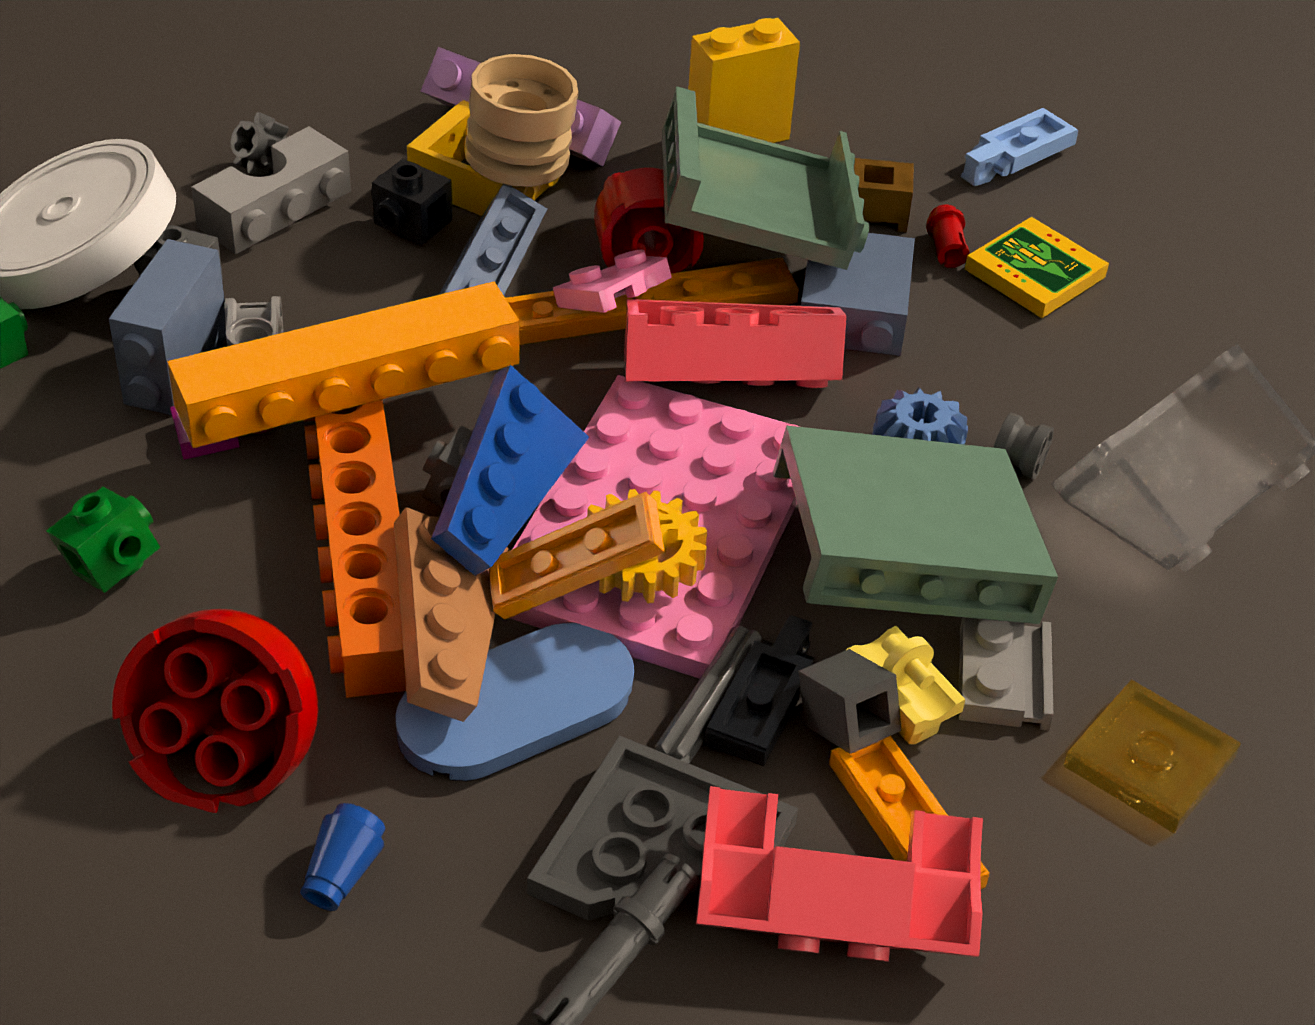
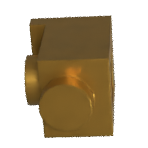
M855 158L854 172L855 175H859L858 193L859 197L864 199V221L868 223H897V232H907L913 197L914 163Z

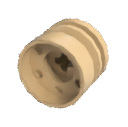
M508 54L492 57L478 64L471 75L470 117L467 120V136L465 139L466 160L474 171L491 181L509 186L525 187L547 184L562 176L569 164V147L572 143L571 125L575 120L578 87L575 78L567 69L560 65L532 55Z

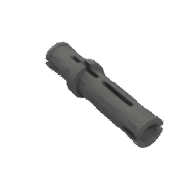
M665 854L660 860L661 863L631 898L623 896L613 908L615 915L613 920L540 1007H536L531 1013L537 1025H581L647 944H657L665 934L663 924L690 891L694 890L700 883L699 877L688 864L684 863L681 869L677 871L675 867L680 862V858L672 854Z

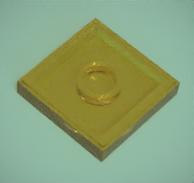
M1131 679L1069 749L1063 766L1175 834L1236 758L1241 743Z

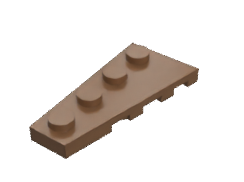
M406 507L394 522L407 703L464 722L478 705L495 619L489 569L474 576L431 539L439 517L428 516ZM506 547L503 553L508 551V547Z

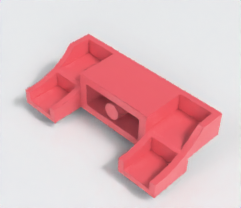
M710 786L695 925L779 936L777 949L819 954L820 941L848 944L847 957L889 962L890 949L979 957L983 914L980 880L983 818L955 817L914 810L911 812L907 861L779 846L774 848L778 794L750 793Z

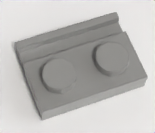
M962 617L960 626L959 693L965 698L963 712L959 713V720L1021 727L1022 721L1040 723V730L1049 731L1054 715L1051 622L1042 621L1041 627L1024 626V623Z

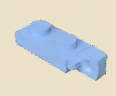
M1045 108L1036 110L980 135L979 144L965 155L966 162L961 178L973 186H978L990 182L996 173L1001 176H1008L1009 173L1013 174L1075 145L1079 130Z

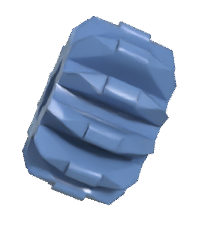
M919 387L914 394L897 390L893 399L882 400L881 407L877 410L872 435L965 445L968 433L967 417L959 412V402L943 401L941 391L929 395L924 394Z

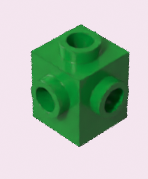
M104 486L96 492L80 498L74 504L71 512L46 530L74 575L103 593L107 592L121 579L137 572L142 567L144 561L161 548L149 529V526L153 524V518L145 506L132 495L124 498Z

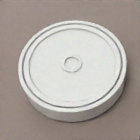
M110 139L89 143L45 161L21 176L0 193V297L7 303L14 302L20 309H36L60 304L84 295L105 284L144 255L166 229L176 205L175 189L152 151L144 144L128 139Z

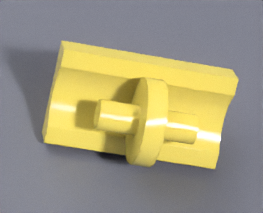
M894 626L869 644L854 645L846 649H851L896 674L901 731L899 734L908 744L915 745L937 734L941 722L963 712L965 698L931 663L934 649L923 637L915 636L908 639L897 626Z

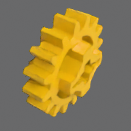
M629 489L628 499L638 495L635 489ZM654 490L650 496L657 503L665 552L600 579L599 592L605 594L616 587L621 589L622 601L628 602L634 592L643 593L647 603H654L656 591L663 590L665 594L674 598L678 596L679 582L684 585L693 586L696 583L697 571L704 570L707 550V529L705 527H698L699 514L697 511L682 514L683 500L676 498L668 504L661 502L660 491ZM613 494L606 495L605 509L622 501ZM591 504L587 509V517L604 510V508Z

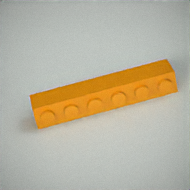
M495 281L167 361L173 402L193 448L498 370L509 365L519 364L520 321Z

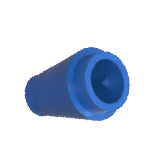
M341 803L337 805L333 814H327L323 817L305 876V882L300 890L304 899L324 910L335 911L338 909L341 901L345 899L384 848V841L381 837L386 828L384 823L375 814L354 804Z

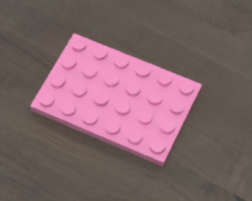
M618 375L584 430L589 436L588 440L543 498L513 549L587 517V509L591 504L605 509L606 495L613 494L620 501L628 499L629 489H635L638 494L646 491L649 495L656 490L660 491L661 502L668 504L676 498L683 500L682 514L690 511H697L699 514L698 527H705L707 529L704 570L697 571L696 583L693 586L684 585L679 582L678 596L674 598L660 590L655 592L654 603H647L643 593L634 592L632 598L626 602L622 601L621 589L614 587L605 594L599 592L598 580L512 616L510 619L541 629L562 623H578L618 638L626 646L633 658L700 679L731 631L739 626L797 505L791 479L776 478L773 475V470L786 425L800 426L648 384L643 381H625L624 376Z

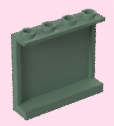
M676 86L662 129L665 223L847 270L853 253H860L863 250L869 232V223L865 222L863 218L864 199L860 198L858 193L859 175H855L854 172L855 154L850 152L847 133L839 131L830 158L705 125L697 122L695 91Z
M786 425L773 475L776 478L791 479L812 558L802 587L806 603L1040 624L1058 575L1006 449Z

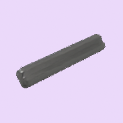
M743 626L735 627L731 631L655 745V750L690 764L705 740V731L754 641L761 642L762 636L756 630L749 631Z

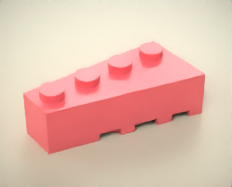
M627 299L624 350L625 381H690L702 384H715L721 381H742V383L747 385L770 386L774 385V381L796 380L797 386L824 388L828 386V380H842L846 314L838 307Z

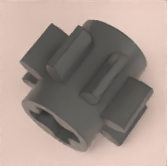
M257 112L254 117V123L244 120L239 122L240 124L232 133L230 144L233 153L236 155L233 161L235 165L246 168L250 174L266 177L268 168L273 169L271 145L287 138L286 134L289 128L276 122L275 118Z

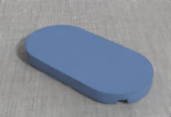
M562 623L539 629L488 650L478 705L464 722L407 703V693L405 692L396 711V734L399 748L404 757L415 768L432 776L433 770L439 773H448L449 780L468 781L491 775L597 729L617 718L626 707L628 696L632 692L634 679L633 659L626 646L618 638L595 626L581 623Z

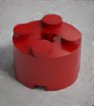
M653 167L637 168L624 173H614L606 179L603 190L595 204L594 221L602 257L607 267L616 265L614 257L634 250H645L646 256L667 257L671 274L683 271L690 263L693 267L702 253L704 235L703 232L665 223L664 170Z

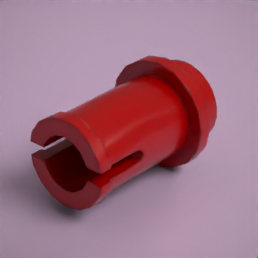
M944 204L935 207L930 212L926 221V229L928 234L934 238L939 263H944L947 268H955L964 264L967 255L970 254L963 233L966 221L960 210L952 205Z

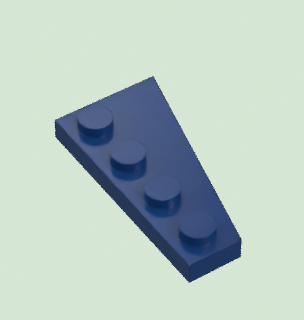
M511 365L494 375L431 538L474 576L494 565L589 438L584 431L547 399L534 384L530 383Z

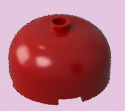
M209 609L189 613L147 634L131 649L123 661L115 681L112 715L113 720L120 718L125 741L134 757L128 762L147 786L166 800L217 813L219 801L239 807L257 802L294 773L302 763L314 738L318 718V697L314 678L306 660L296 645L282 631L269 622L245 612L231 609ZM207 734L209 737L204 739L196 750V767L200 775L207 782L221 787L232 785L262 764L273 751L274 763L266 776L247 788L225 794H204L188 789L177 780L168 766L166 754L175 753L201 735ZM231 747L236 752L239 763L233 759Z

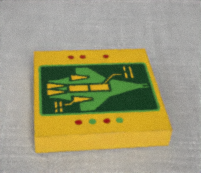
M1030 217L967 255L965 270L1040 318H1044L1104 279L1109 263L1035 218Z

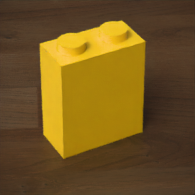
M763 18L755 23L732 28L720 27L708 33L692 36L688 90L695 91L698 123L772 143L790 139L800 41L779 18Z

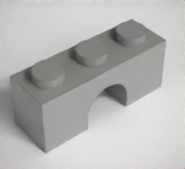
M308 126L271 145L274 175L253 177L243 174L233 166H230L191 186L197 228L207 235L218 237V242L234 254L245 250L350 193L348 150Z

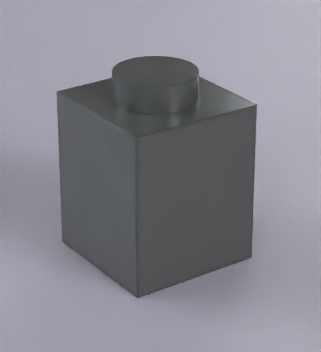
M851 649L799 671L805 726L849 754L901 731L896 674Z

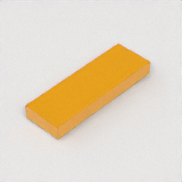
M645 491L502 553L494 565L489 568L493 611L504 620L664 553L656 501Z
M891 736L852 754H849L840 747L831 750L829 765L894 860L907 861L911 812L918 810L938 815H947V813ZM982 862L980 873L981 889L986 887L990 874Z

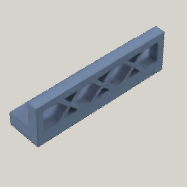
M503 184L479 219L439 295L495 281L504 295L547 208L514 187Z

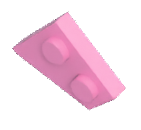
M634 250L614 257L616 265L600 270L599 265H594L569 273V282L553 287L558 308L602 313L610 311L617 307L614 298L625 294L627 298L636 297L646 292L647 289L672 278L667 257L646 256L645 250Z

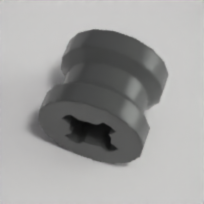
M1011 412L1003 422L993 448L1006 449L1012 466L1019 468L1023 476L1034 480L1046 460L1052 443L1054 428L1045 424L1036 427L1025 423L1022 416Z

